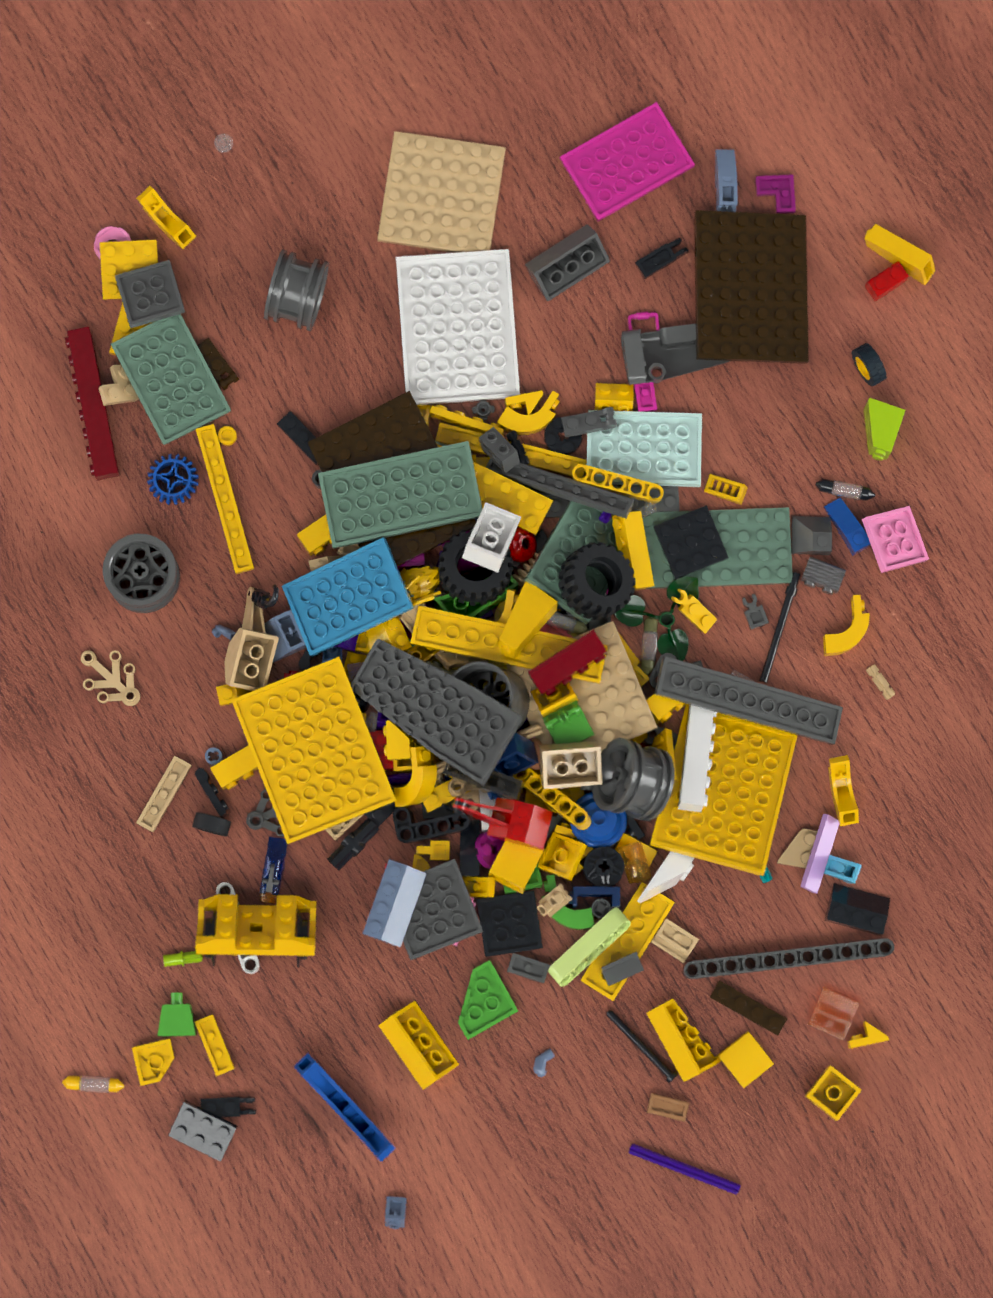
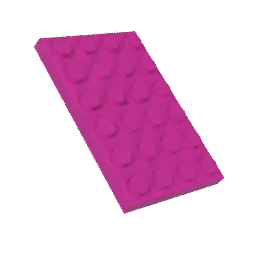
M657 102L560 157L562 164L598 222L695 167L693 160Z

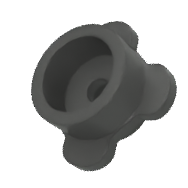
M479 400V403L472 408L473 414H477L484 421L495 411L494 406H490L487 400Z

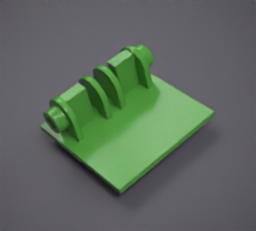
M577 700L542 718L555 744L581 742L595 735Z

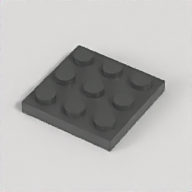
M170 260L115 275L130 328L185 313Z

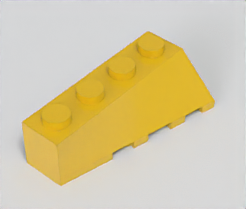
M398 616L365 631L368 636L369 651L377 639H381L405 652L412 648Z
M674 999L646 1013L683 1082L721 1062L718 1056L714 1057L711 1053L710 1045L700 1039L698 1036L699 1031L696 1027L690 1026L687 1022L688 1017Z

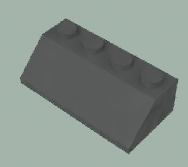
M586 224L527 262L525 266L544 298L550 301L609 263L610 259L597 232Z

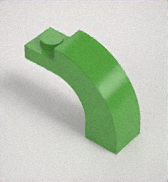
M554 875L546 876L547 880L543 881L545 892L550 893L556 888ZM564 906L551 916L557 923L570 929L586 930L594 926L591 908L573 910Z

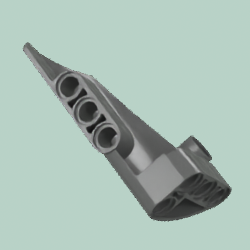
M696 324L665 327L654 332L640 333L641 329L622 331L621 333L623 358L629 385L650 382L660 383L663 380L730 362L696 360ZM658 369L662 375L654 377L651 371Z

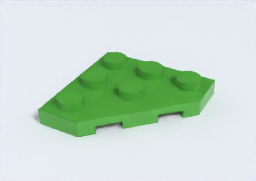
M490 960L473 969L458 1021L467 1040L518 1012Z

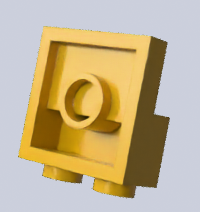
M553 832L547 841V846L537 867L544 872L572 881L587 845Z

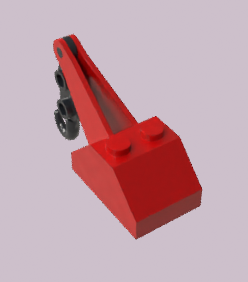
M456 797L452 805L442 804V807L460 815L467 813L489 824L488 837L539 850L544 849L553 814L552 811L533 804L496 797L494 806L474 803ZM468 805L493 810L492 816L490 817L470 809Z

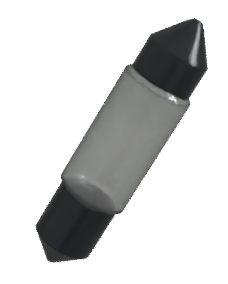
M823 478L815 483L820 492L830 493L835 496L866 501L875 497V493L869 487Z

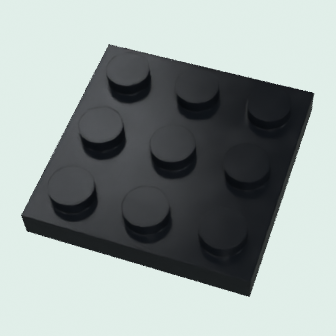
M707 505L653 527L675 580L729 558Z
M534 890L524 892L523 894L514 893L477 899L479 919L483 929L482 939L485 957L543 949Z

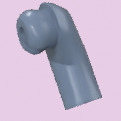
M220 624L212 629V634L216 638L223 635L231 640L236 634L232 629Z
M551 1049L535 1058L533 1070L538 1077L546 1075V1062L555 1057Z

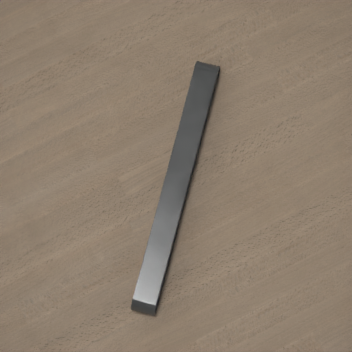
M883 938L690 961L684 965L683 974L688 979H701L885 957L893 953L894 943L890 939ZM882 942H885L889 945V951L887 953H884L880 950V944ZM863 944L868 945L870 948L868 955L861 953V946ZM843 947H848L851 950L849 957L842 955L841 950ZM824 949H828L832 953V957L829 960L824 959L822 956ZM805 951L810 952L813 956L810 962H806L803 959ZM785 954L793 956L792 964L784 962L783 957ZM766 956H771L774 959L773 966L765 965L764 958ZM747 958L754 960L755 966L753 969H748L745 966ZM731 960L735 963L736 968L734 971L726 969L725 964L727 961ZM708 963L716 965L715 973L712 974L706 970ZM689 965H694L697 968L696 975L691 976L687 973Z

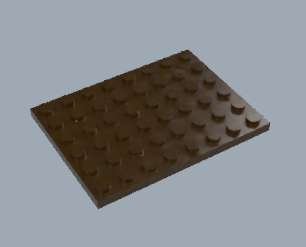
M696 210L694 212L696 360L807 364L809 362L806 215Z
M410 391L307 442L322 472L438 447ZM475 519L386 537L385 539L398 567L450 541L453 535L459 536L460 531H469L475 527L476 521ZM376 540L358 543V545L362 548Z

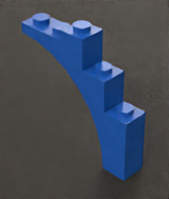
M309 1053L294 1065V1068L332 1107L381 1162L396 1149L380 1129Z

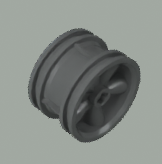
M282 249L272 275L265 305L264 319L269 320L272 317L273 322L276 323L281 318L297 322L298 329H302L305 326L306 330L311 332L323 298L329 271V261H324L321 264L320 259L315 258L314 262L310 263L297 259L295 252H291L288 255L287 250Z
M624 738L612 740L601 753L602 785H592L593 798L596 805L602 810L613 813L625 811L631 818L642 821L655 819L664 810L673 790L675 770L672 757L667 751L656 747L646 746L642 748L637 742Z

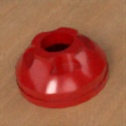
M517 527L509 546L510 557L516 562H524L535 554L537 541L534 534ZM524 538L529 541L528 549H524L522 546Z

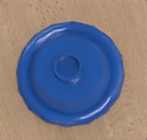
M593 792L583 795L576 801V804L583 808L591 818V825L585 830H579L570 823L572 833L579 842L591 848L612 846L621 839L627 826V814L625 811L613 813L600 809L594 801ZM579 816L577 823L583 822L585 816Z

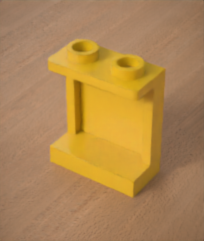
M505 841L489 871L488 877L495 878V881L523 894L532 873L544 853V849L539 850Z

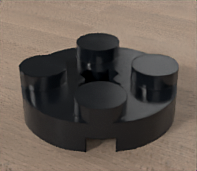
M561 417L555 418L547 425L544 433L548 449L565 455L574 453L581 445L582 435L571 436L560 441L558 434L564 432Z

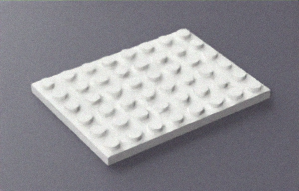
M509 249L396 257L406 392H411L416 404L429 405L498 400L520 395Z

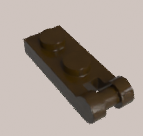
M209 338L197 345L213 377L224 391L229 388L228 385L239 381L238 376ZM227 373L229 376L223 380L221 376Z

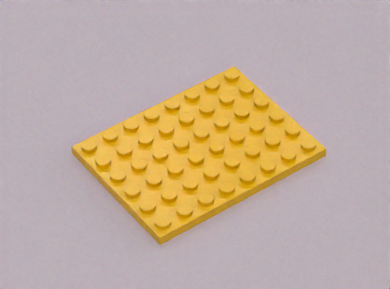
M340 657L231 700L287 844L396 801Z
M686 704L674 749L677 779L674 781L673 790L667 805L657 816L650 846L764 876L798 735L717 712V716L713 717V723H716L715 734H711V741H714L713 752H709V759H712L711 770H707V777H710L709 788L705 789V795H708L707 806H703L701 813L678 809L690 705Z

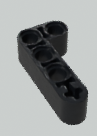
M398 807L393 812L397 838L400 842L407 844L467 831L473 825L472 817L466 813L465 815L456 813L415 823L414 814L411 809ZM402 811L407 813V818L404 821H401L399 818ZM462 818L466 819L463 825H454V822H459ZM443 821L448 823L446 831H442L440 828ZM425 825L429 826L430 829L426 836L422 834V828ZM409 829L411 832V837L408 840H405L403 837V833L405 830Z

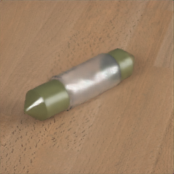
M557 611L545 623L576 635L588 632L583 622Z
M647 617L644 620V632L642 634L641 669L646 675H649L654 669L657 652L658 621L652 617Z

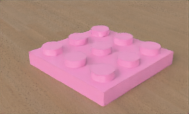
M910 506L862 519L881 573L929 560Z

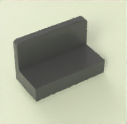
M637 952L600 968L608 986L644 971Z

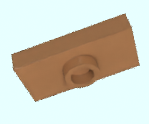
M651 1093L647 1113L685 1122L689 1102Z

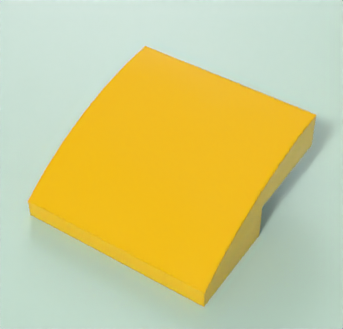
M748 1031L718 1054L720 1060L743 1088L774 1065Z

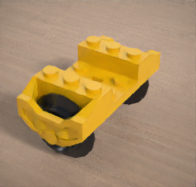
M217 894L207 899H199L195 943L196 954H205V958L211 959L213 967L216 965V954L297 956V968L300 967L302 960H307L308 956H315L316 901H310L297 895H277L276 905H238V895ZM205 911H214L212 918H206L205 922ZM297 912H298L297 937H296V917H297ZM301 912L310 913L309 937L308 920L302 919Z

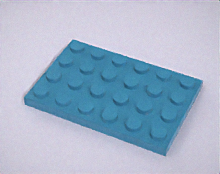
M385 538L376 540L282 585L310 656L323 652L414 609Z

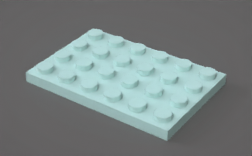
M614 411L613 417L616 419L617 427L587 433L588 466L655 483L660 486L701 487L702 413ZM606 417L600 418L601 422H606ZM601 474L594 476L596 483H602L605 480ZM615 479L612 485H623V482Z

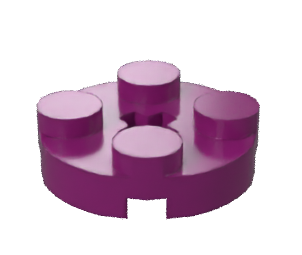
M483 832L478 836L475 849L478 848V855L476 856L481 865L491 869L505 842L504 840L488 837L487 832Z

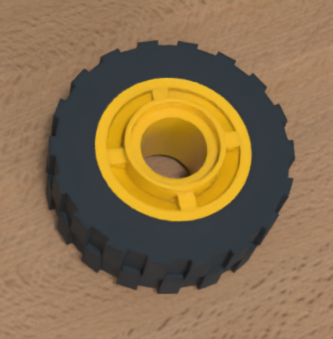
M865 343L852 350L854 364L861 377L869 386L873 387L886 380L885 367L871 345Z

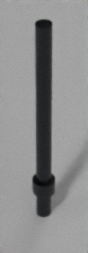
M793 572L791 583L786 588L784 604L759 680L761 682L767 683L792 600L793 597H796L798 591L797 584L801 575L799 573Z

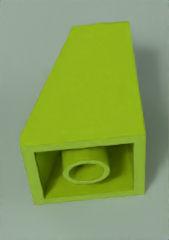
M869 398L864 407L868 454L879 461L887 460L892 452L905 410Z

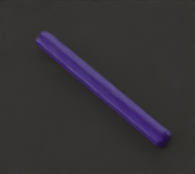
M635 1144L630 1146L629 1153L733 1194H738L740 1190V1185L641 1146Z

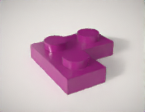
M793 174L756 176V196H775L776 214L796 212Z

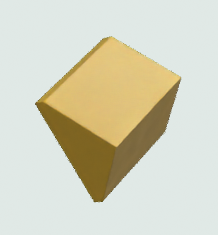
M570 683L566 685L560 684L556 687L557 691L549 696L546 694L542 696L537 688L531 691L543 717L576 700L578 701Z

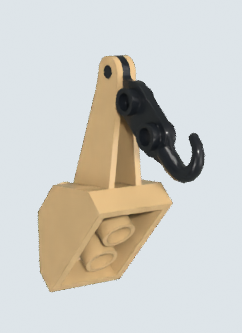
M275 584L273 585L272 596H270L269 592L259 588L249 587L247 591L242 628L238 629L229 642L224 661L225 682L229 686L252 691L267 686L279 637L265 632L262 609L273 607L276 604L279 591L278 586Z

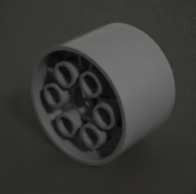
M472 662L462 666L452 675L468 684L472 683L476 688L505 706L509 703L508 708L524 717L515 732L524 724L529 712V693L522 679L514 672L487 662ZM493 672H497L495 682L493 681ZM487 681L488 684L483 688L484 682ZM505 683L506 689L501 692V686Z

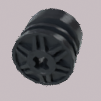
M598 847L592 850L587 855L583 864V875L592 887H613L621 880L624 873V861L621 855L610 847ZM603 862L609 867L605 872H602V869L599 868Z

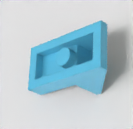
M829 855L824 874L841 879L848 884H855L862 865Z

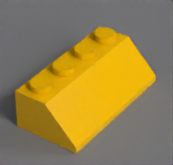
M416 1001L399 1010L379 1025L423 1090L459 1065Z

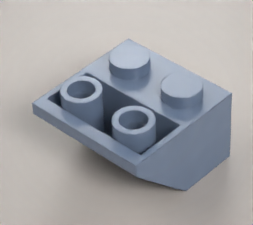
M292 610L277 615L264 623L267 634L279 637L273 663L306 648Z

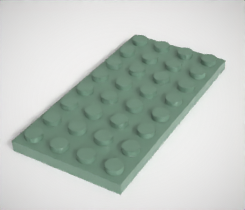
M469 441L318 473L333 549L479 518L483 509Z
M789 507L709 510L729 558L686 575L698 578V587L791 583L793 571ZM691 511L642 513L654 586L646 589L668 588L675 580L653 527Z

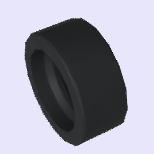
M196 812L192 827L227 837L231 821Z

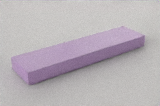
M823 814L800 885V887L812 893H818L839 827L838 820L828 814Z

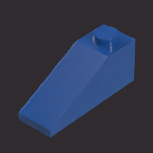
M841 497L824 506L852 556L871 545L863 527Z

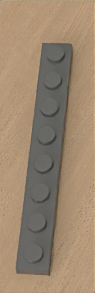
M491 459L486 468L521 485L627 519L634 505L633 499L522 463L517 464L507 473H504Z

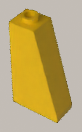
M877 224L866 232L865 242L867 247L892 264L899 261L908 275L921 284L926 285L935 272L932 255Z
M525 582L499 639L500 651L504 655L515 659L557 611L558 601L535 585Z

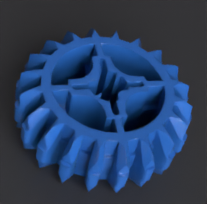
M168 454V460L161 456L163 462L160 463L158 460H155L157 467L150 466L154 473L150 472L147 474L148 477L153 478L147 481L148 485H152L149 488L150 492H154V498L160 496L159 501L161 503L166 498L167 505H170L171 500H173L174 505H178V499L185 503L183 497L186 496L188 499H191L189 492H196L192 486L199 485L197 481H193L199 478L198 474H193L197 471L196 467H192V461L186 463L187 458L185 456L180 461L179 454H176L175 459H173L172 454ZM172 466L168 473L160 474L163 469ZM179 466L187 471L188 479L178 475ZM175 474L177 481L171 485L169 478ZM158 480L167 483V493L158 487ZM186 485L182 491L174 493L178 486Z

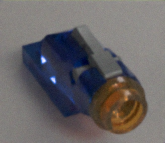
M269 837L259 892L261 902L276 904L288 848L286 839Z

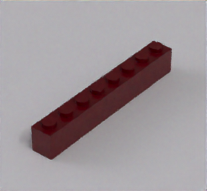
M90 327L67 331L68 337H65L67 349L70 348L71 355H68L70 367L74 366L75 371L72 374L74 385L77 384L78 391L75 392L77 403L81 402L82 410H79L80 420L85 423V428H82L84 439H88L89 446H86L88 458L91 457L92 464L89 465L90 472L97 481L118 477L120 475L107 409L103 405L99 392V387L102 386L92 332Z

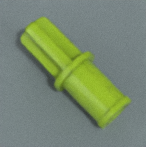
M180 951L177 954L163 955L165 967L174 965L185 966V964L202 962L203 955L196 954V951L185 953Z

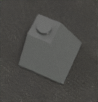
M792 516V554L830 555L832 552L831 518Z

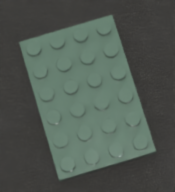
M181 314L155 321L111 343L112 349L163 446L231 412Z
M570 501L524 580L541 589L558 601L559 606L584 624H587L591 618L587 619L583 617L584 614L578 615L575 613V609L573 607L570 608L567 605L568 601L566 598L563 599L561 595L563 591L559 589L558 584L561 581L558 578L561 565L569 555L589 543L595 542L597 544L602 542L606 546L609 544L614 546L616 551L618 549L612 526V517L605 524L599 520V516L602 513L601 510ZM587 566V583L593 591L600 595H605L608 590L605 576L598 569Z

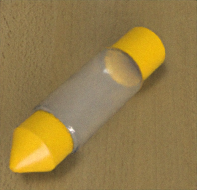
M67 1076L62 1081V1084L67 1089L87 1092L109 1093L118 1092L124 1088V1084L119 1079L110 1077Z

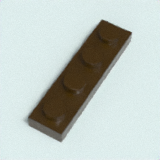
M720 980L709 997L777 1036L787 1021V1018Z

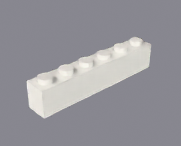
M689 705L678 809L701 813L703 806H707L708 795H705V789L709 788L710 784L707 770H711L712 759H709V752H713L714 741H711V734H715L716 723H713V717L717 716V712Z

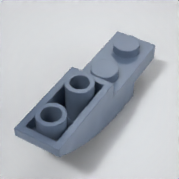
M715 150L716 211L736 212L738 189L734 150Z

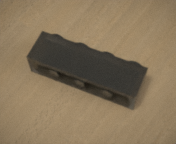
M446 763L443 771L446 777L511 800L518 801L524 787L523 781L496 771H492L485 785L478 783L449 763Z

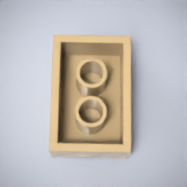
M598 741L539 745L541 784L544 789L602 785L601 747Z

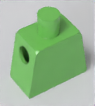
M171 993V1004L162 1005L158 1028L159 1037L197 1036L191 1004H183V993Z

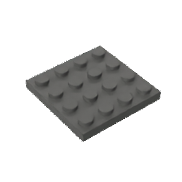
M455 859L423 871L427 874L403 939L410 960L483 932Z

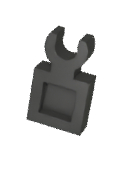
M755 594L751 595L752 603H748L745 597L742 598V604L748 608L744 615L750 630L769 624L763 606H756L757 597Z

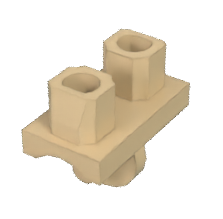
M560 884L539 901L540 905L537 909L542 916L548 914L551 917L568 904L572 897L568 895V891L564 890L563 885Z

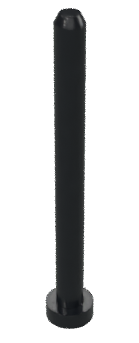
M612 1010L606 1013L607 1017L667 1077L666 1081L668 1084L678 1075L676 1071L672 1072Z

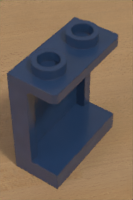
M573 886L572 891L568 892V895L572 897L568 904H572V908L577 907V897H611V909L620 907V887Z

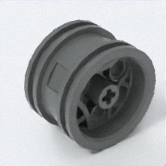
M148 534L127 535L113 544L105 556L103 562L104 582L114 599L127 610L136 613L155 612L164 608L176 595L180 585L179 566L171 550L160 539ZM138 551H145V556L142 559H137L135 557ZM163 556L166 562L159 567L154 560ZM121 560H125V566L122 570L119 569V563ZM156 578L164 579V583L161 586L154 585ZM124 580H129L131 582L130 586L126 589L121 588V583ZM148 592V597L138 598L137 594Z

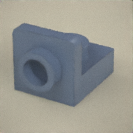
M387 1196L385 1226L391 1229L404 1228L406 1198Z

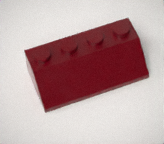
M593 629L530 670L528 674L542 696L545 694L549 696L557 691L556 687L560 684L566 685L573 680L572 677L577 673L581 675L590 669L589 665L594 662L599 664L605 660L607 650Z

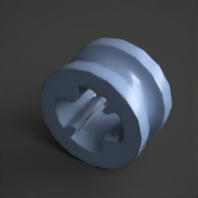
M209 748L205 753V759L210 765L214 766L222 761L223 755L218 748ZM215 752H218L219 754L217 756L219 757V759H214L213 761H210L209 759L211 757L209 756V754H214Z

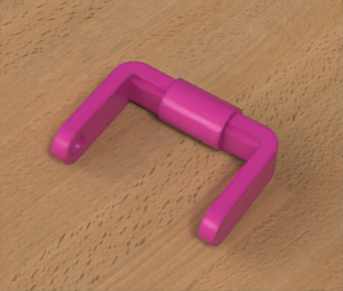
M647 311L629 315V330H632L631 320L655 317L656 331H659L658 314L655 312L648 313Z

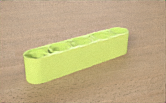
M619 908L610 910L548 969L549 974L561 987L566 986L629 928L631 922Z

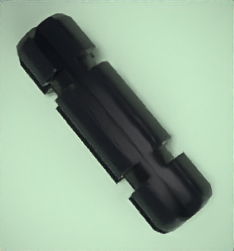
M515 430L508 432L506 437L517 450L520 463L528 465L530 460L528 456H525L526 452L520 439L518 440L517 432Z

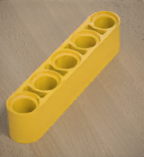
M578 464L572 470L573 480L612 493L649 503H658L663 497V488L655 483L584 464ZM582 469L586 472V476L578 478L575 472ZM601 474L605 480L602 483H596L594 476ZM615 479H619L623 482V486L615 488L612 482ZM638 484L642 490L640 493H633L631 486ZM652 489H656L660 492V496L652 498L649 492Z
M527 768L523 770L526 771V775L522 778L518 777L519 773L513 775L521 786L577 829L585 830L590 827L591 818L587 812L558 789H544L542 784L539 788L533 789V785L536 782H541V776L532 769ZM549 794H556L553 800H547ZM569 804L570 809L563 812V806ZM579 816H585L583 822L577 823Z

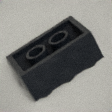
M834 883L824 921L881 936L884 933L888 918L890 898Z

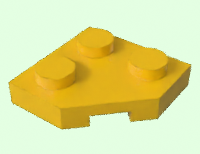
M171 1039L132 1048L140 1086L160 1082L175 1058Z

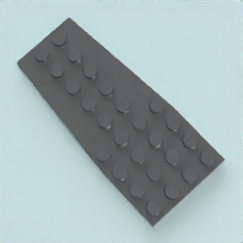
M381 639L375 641L351 683L353 691L360 698L375 707L377 711L388 717L390 721L401 727L403 731L414 737L433 754L482 785H485L524 718L478 688Z

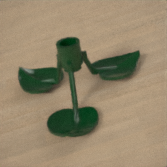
M686 576L678 578L667 588L666 594L670 600H672V596L677 599L681 597L678 589L686 591L687 597L690 594L698 600L699 588L698 578ZM632 595L630 602L624 608L614 613L620 622L631 627L641 625L643 615L658 619L662 626L667 627L668 632L658 638L657 648L661 655L671 653L680 661L685 659L689 646L686 633L681 629H675L671 632V626L675 622V617L672 613L677 603L673 602L669 611H662L659 615L643 612L645 610V602L641 597Z

